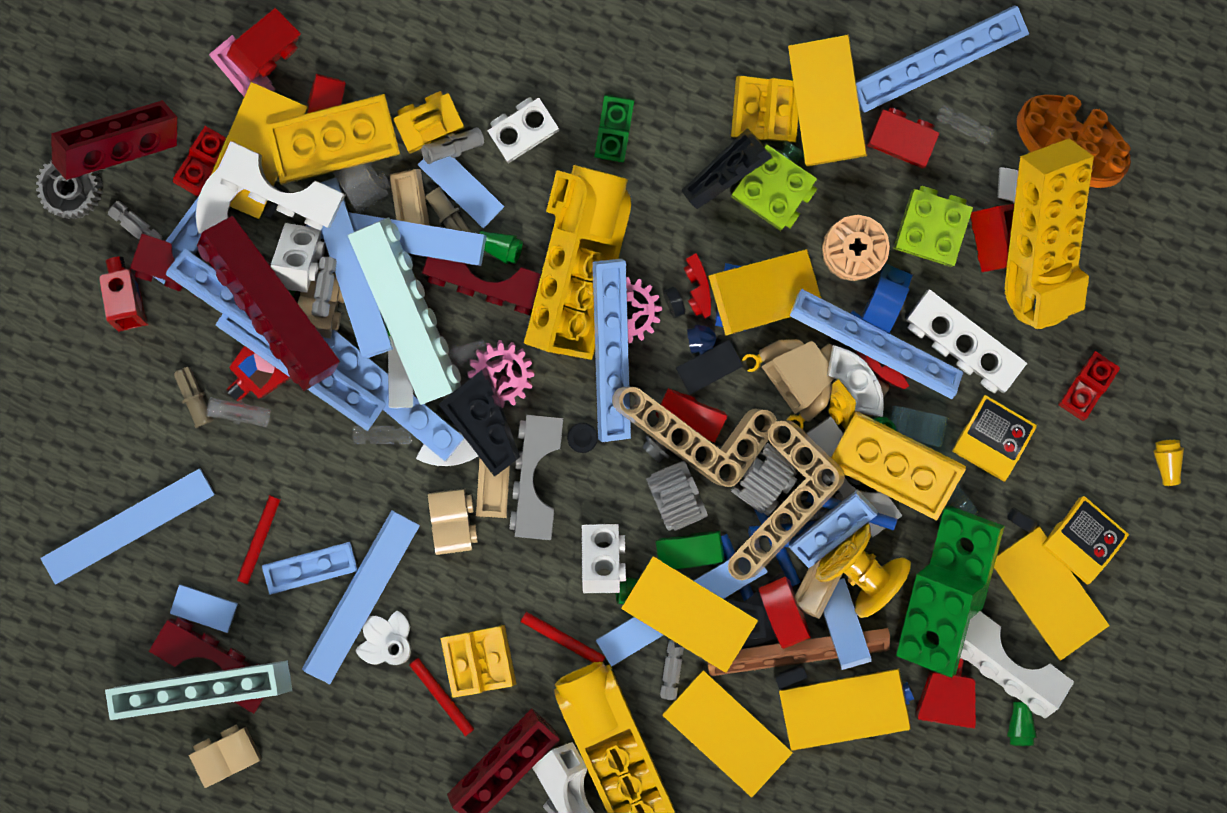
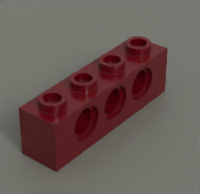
M162 100L51 133L52 164L65 180H69L176 147L177 116Z
M531 708L447 793L452 808L458 813H488L560 740L553 726Z

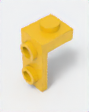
M838 379L832 385L828 411L834 422L838 425L841 424L846 430L855 413L856 401Z

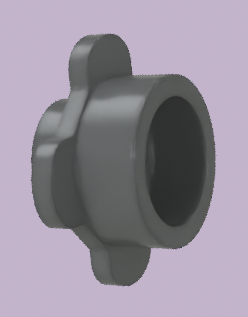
M649 436L646 437L647 441L642 448L658 463L665 457L667 459L670 457L666 453L668 449L654 438L652 440Z

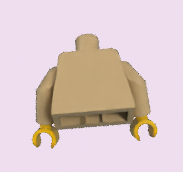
M778 340L760 349L757 355L747 354L743 357L742 361L747 360L749 357H753L756 360V366L753 369L747 370L748 372H755L760 368L762 362L766 363L762 366L763 370L794 412V415H790L786 420H797L802 430L805 421H811L828 405L832 391L831 382L835 379L827 376L833 345L827 344L819 349L813 341L804 344L800 340Z

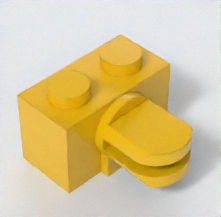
M441 91L426 97V103L415 108L414 104H410L397 111L399 116L394 117L393 120L410 154L420 150L424 144L442 140L447 134H455L465 129L449 93L443 95Z

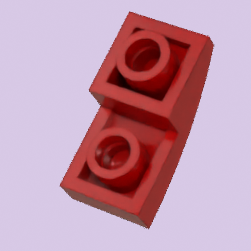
M316 74L308 98L306 114L341 105L346 82Z
M204 126L189 149V155L173 177V183L198 197L204 184L211 176L226 137Z
M697 253L685 259L687 266L683 269L690 282L693 284L697 281L699 287L689 292L692 298L687 301L696 316L702 314L705 319L711 315L710 290L702 263Z
M855 349L852 350L882 380L900 389H906L910 386L906 381L909 377L886 365L881 367L878 361Z
M1094 351L1058 405L1081 421H1085L1101 395L1110 386L1120 367Z
M669 388L660 404L712 442L716 441L727 419V414L724 411L699 403L695 397Z
M787 577L758 588L781 648L785 649L811 638L803 611L798 607L790 580Z

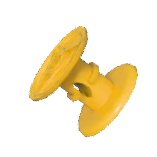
M868 523L824 556L819 562L815 575L818 581L828 582L844 573L848 576V582L852 586L857 584L862 589L855 602V613L860 618L869 617L884 607L900 590L911 569V562L904 557L893 559L881 566L875 559L876 556L874 554H868L864 551L871 537V526Z

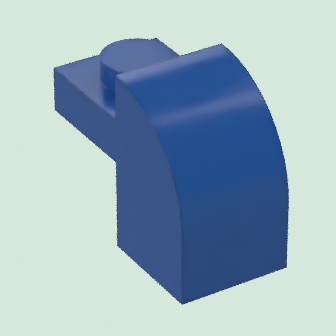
M885 263L861 319L890 333L907 297L908 287L913 275Z

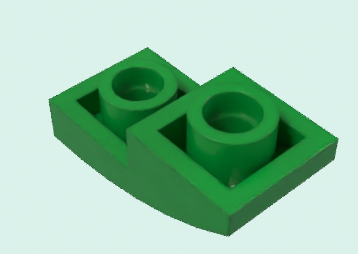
M604 95L594 158L618 162L625 161L635 99Z
M720 531L691 533L689 536L659 538L655 541L658 560L673 569L704 566L725 561Z

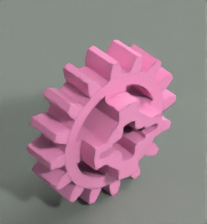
M626 277L627 302H631L632 307L644 309V311L633 313L632 319H627L628 343L630 344L633 341V336L637 335L642 341L644 340L643 332L645 330L651 334L654 332L650 325L652 322L660 323V319L654 315L655 312L662 311V307L654 306V302L659 299V295L650 296L651 285L643 289L641 287V279H638L635 285H633L629 277ZM633 290L642 294L648 304H640L634 298ZM641 315H649L646 323L635 330V321Z
M498 340L496 348H493L490 343H486L487 351L485 353L479 349L476 351L479 358L478 361L470 359V366L475 370L467 372L468 378L471 379L487 367L501 407H504L506 400H509L512 405H516L514 397L518 395L524 399L526 395L523 389L532 388V383L527 378L534 377V371L526 369L532 365V361L530 358L522 359L525 355V350L522 348L515 352V344L513 342L507 348L503 346L502 340ZM501 355L499 359L492 362L488 361L494 356ZM513 360L517 361L520 365L521 375L512 369ZM505 367L507 377L501 376L500 380L497 381L494 372H501L502 368L504 369ZM508 387H514L510 391L501 393L502 390Z

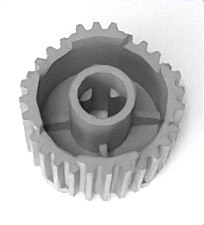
M52 160L50 164L43 165L44 169L39 170L41 174L36 176L39 179L36 182L39 185L36 191L40 192L37 196L42 199L40 203L44 205V209H47L48 212L67 219L83 218L85 215H89V210L94 211L93 206H98L97 200H101L99 194L103 193L101 191L103 187L102 181L97 176L99 174L97 171L65 180L52 164ZM74 181V191L65 195L67 190L63 188L66 182L73 183Z
M767 443L764 446L763 452L758 454L744 474V480L732 486L731 492L758 512L769 516L778 505L779 501L776 499L783 491L787 494L797 481L795 476L798 470L776 448Z
M685 461L651 474V477L646 478L668 531L672 529L676 531L708 516Z

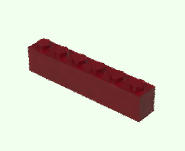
M231 216L203 231L197 244L200 256L204 261L211 264L216 271L219 282L229 288L234 296L236 305L247 313L252 320L255 331L263 335L269 343L272 354L286 366L291 380L299 384L302 390L305 391L333 375L340 360L236 219Z

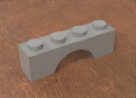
M526 415V421L520 420L518 438L524 439L523 451H519L520 458L516 460L515 469H521L520 481H514L512 498L518 500L517 512L511 511L510 529L515 530V537L542 540L552 539L555 509L539 498L534 488L533 476L541 458L561 448L564 418Z
M828 416L806 432L830 457L843 436L842 431L831 416ZM804 447L801 451L809 461L812 460V451ZM825 469L822 473V480L827 486L835 481V474L830 469ZM844 478V483L837 490L839 493L835 495V498L843 501L857 489L851 486L846 478ZM860 491L878 510V513L896 519L902 517V514L889 496L879 491ZM868 522L871 526V537L885 529Z

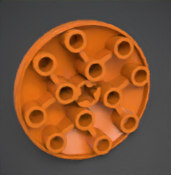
M1068 94L1065 97L1059 95H1038L1026 101L1017 116V129L1023 143L1029 150L1028 153L1070 138L1094 156L1090 187H1111L1123 179L1130 168L1131 158L1129 152L1131 148L1117 129L1108 121V116L1100 109H1093L1084 124H1082L1075 117L1076 112L1081 107V101L1073 95Z

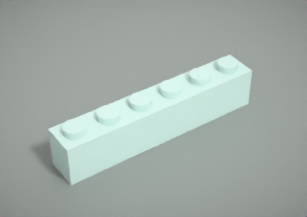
M388 217L349 234L348 238L420 405L453 393L461 387L460 372L451 363L448 356V344L444 337L439 335L436 328V316L433 310L427 307L424 299V288L413 274L412 260L401 246L399 241L401 237L397 226Z
M287 660L123 685L106 689L105 693L110 720L276 696L291 692L292 685Z

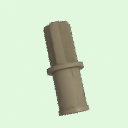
M441 187L434 189L426 195L425 199L428 200L439 216L440 224L444 223L447 229L471 232L458 214L460 212L459 208H454Z
M184 367L177 370L174 376L184 398L182 403H186L195 428L214 421L203 398L205 392L200 391L191 368Z

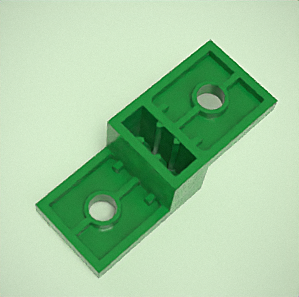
M949 505L944 508L931 562L916 574L896 654L897 657L951 678L956 675L970 619L984 607L1004 525ZM962 538H968L972 541L974 546L972 552L963 549L961 546ZM927 631L935 632L938 635V645L929 642Z

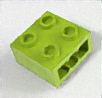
M766 144L765 148L773 158L745 176L731 197L781 231L785 226L788 228L793 226L800 215L796 209L802 200L808 203L818 188L813 186L817 178Z
M920 186L919 190L913 189L910 193L893 249L945 266H955L973 207L966 205V199L950 195L949 199L937 196L938 191L929 187Z

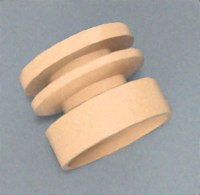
M862 215L845 217L831 226L824 236L822 244L823 260L830 272L840 279L849 281L867 279L880 271L888 259L890 250L888 235L882 225L871 217ZM855 239L858 240L859 245H864L865 248L859 252L858 256H855L854 250H849V245H852Z

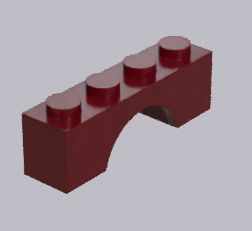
M141 234L130 269L136 270L134 276L152 282L153 277L165 280V287L182 291L183 286L165 275L168 268L175 261L172 254V244Z
M427 257L422 274L429 276L427 280L429 283L445 287L446 282L457 285L456 292L471 297L474 296L475 292L487 295L486 302L503 306L505 301L515 305L514 311L529 316L532 313L541 278L540 273L520 268L511 278L505 281L486 282L474 276L466 263Z
M179 616L176 620L170 618L166 621L149 650L150 653L174 667L187 659L195 657L212 660L223 670L252 666L244 661L246 656L234 648H230L229 651L218 646L219 639L207 632H204L203 635L196 633L192 630L194 625ZM265 697L236 701L235 703L254 714L258 711Z

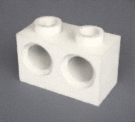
M529 97L516 106L517 112L509 117L503 114L490 123L492 128L487 131L507 163L512 162L559 132L558 126L540 98L533 101ZM532 112H538L544 118L542 125L538 128H531L526 123L527 116ZM505 129H514L518 133L516 142L510 145L504 144L500 139L501 133Z
M284 224L271 268L288 290L307 293L311 281L317 280L319 267L317 261L324 257L326 243L321 241V231L308 226Z
M618 524L582 525L583 593H620V582L626 581L625 563H619V554H625V535H619ZM600 542H607L610 544V546L606 548L598 547L597 544ZM603 569L611 572L606 576L597 574L598 571Z

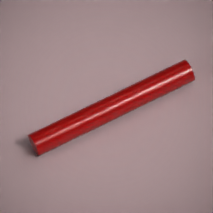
M269 495L237 581L249 584L281 499Z
M527 611L520 621L592 663L603 662L605 658L603 654Z
M417 658L410 663L409 666L464 736L471 733L474 727L422 661Z

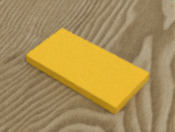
M849 35L788 46L805 165L813 166L867 156Z
M251 82L211 175L218 169L228 145L232 141L262 155L263 173L268 182L274 187L278 173L265 124L304 115L308 106ZM246 189L238 192L231 201L230 207L260 219L266 203L262 204L249 198L250 191Z
M385 94L265 124L281 185L400 155Z
M807 249L708 276L725 335L791 317V310L801 289L821 298Z
M858 411L854 413L831 456L842 468L845 475L936 521L966 470L965 465Z
M1038 526L1033 532H1029L999 553L996 557L994 569L1055 656L1061 661L1110 625L1071 570L1042 547L1047 536Z
M654 556L621 608L725 673L729 670L758 622L757 619Z
M900 669L792 687L779 691L791 751L911 730Z
M704 670L662 714L751 798L793 753Z

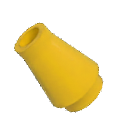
M1180 440L1156 442V449L1153 452L1163 485L1174 486L1181 484L1184 448L1181 447Z

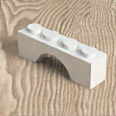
M230 141L215 174L222 178L221 185L237 191L238 187L250 191L249 198L265 204L267 200L278 204L277 211L292 218L295 213L306 217L305 224L320 231L323 226L331 227L346 195L318 181H314L308 188L300 192H282L273 187L266 179L262 169V155Z
M981 611L970 619L960 658L969 661L985 677L993 679L1009 695L1017 697L1025 703L1033 713L1047 718L1058 710L1074 681L1051 664L1035 670L1026 669L1015 664L1006 655L1000 639L1001 626Z
M573 742L551 750L532 767L558 813H595L588 804L584 792V777L587 767Z

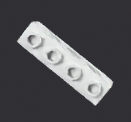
M930 289L924 293L905 318L910 323L907 328L921 339L926 335L934 341L932 348L945 357L950 353L959 360L956 366L968 375H971L974 371L983 378L980 384L994 394L997 390L1005 393L1027 364ZM936 317H942L947 322V329L943 334H937L932 329V321ZM961 335H966L971 340V348L965 353L959 351L956 346V341ZM986 353L993 355L996 362L994 368L990 371L984 370L981 366V358Z

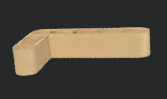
M623 386L618 388L612 397L613 406L620 414L711 482L725 487H732L741 480L768 442L770 426L777 422L776 416L768 410H749L722 448L719 449L636 387ZM628 392H631L635 397V403L630 409H627L623 404L624 395ZM655 410L659 415V421L655 426L651 427L647 422V416L651 411ZM758 415H762L765 419V426L760 431L754 425ZM679 428L682 431L683 439L679 444L675 445L672 442L671 435L675 429ZM744 439L747 442L748 449L744 455L740 456L737 451V445ZM703 446L706 449L707 456L703 462L699 463L696 460L695 453L699 447ZM727 464L730 468V475L726 480H722L719 471L723 465Z
M778 421L772 424L768 430V439L806 479L731 557L728 563V570L731 576L737 580L755 577L844 483L845 475L842 468L792 421ZM782 426H786L791 432V437L786 443L781 442L778 438V431ZM804 447L809 448L813 453V459L808 465L800 460V452ZM825 469H830L835 474V481L831 486H827L822 481V473ZM805 491L810 492L814 497V503L810 508H806L801 503V495ZM784 513L789 514L793 520V525L789 530H785L780 525V517ZM763 535L769 537L772 542L769 552L763 551L759 546V540ZM742 557L748 559L751 563V570L748 574L741 572L738 564Z

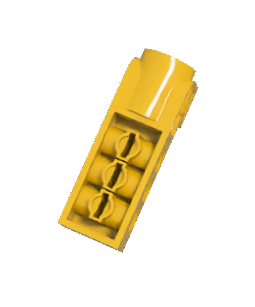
M1070 138L1020 156L1005 278V295L1015 317L1035 329L1057 325L1067 319L1068 316L1085 309L1089 275L1080 269L1079 259L1094 156ZM1035 299H1036L1035 310H1033V308H1034V301H1035Z
M573 165L572 173L556 171L546 209L548 213L554 214L556 219L524 344L546 352L592 360L595 350L592 262L618 259L631 211V198L626 190L627 178Z
M594 662L561 677L555 683L556 700L607 813H676L610 664L605 666L603 662Z

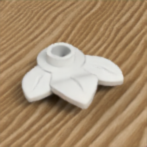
M399 611L394 612L388 621L378 616H368L362 627L367 641L356 648L358 656L367 663L374 665L385 661L391 665L405 663L411 654V645L407 640L410 631L407 618ZM394 644L399 646V652L396 655L391 653V647Z

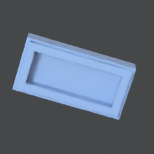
M180 584L170 614L228 633L238 603Z

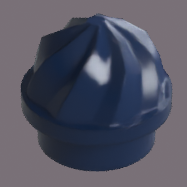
M698 324L695 325V328L687 329L691 353L699 352L702 355L713 348L716 334L712 329Z

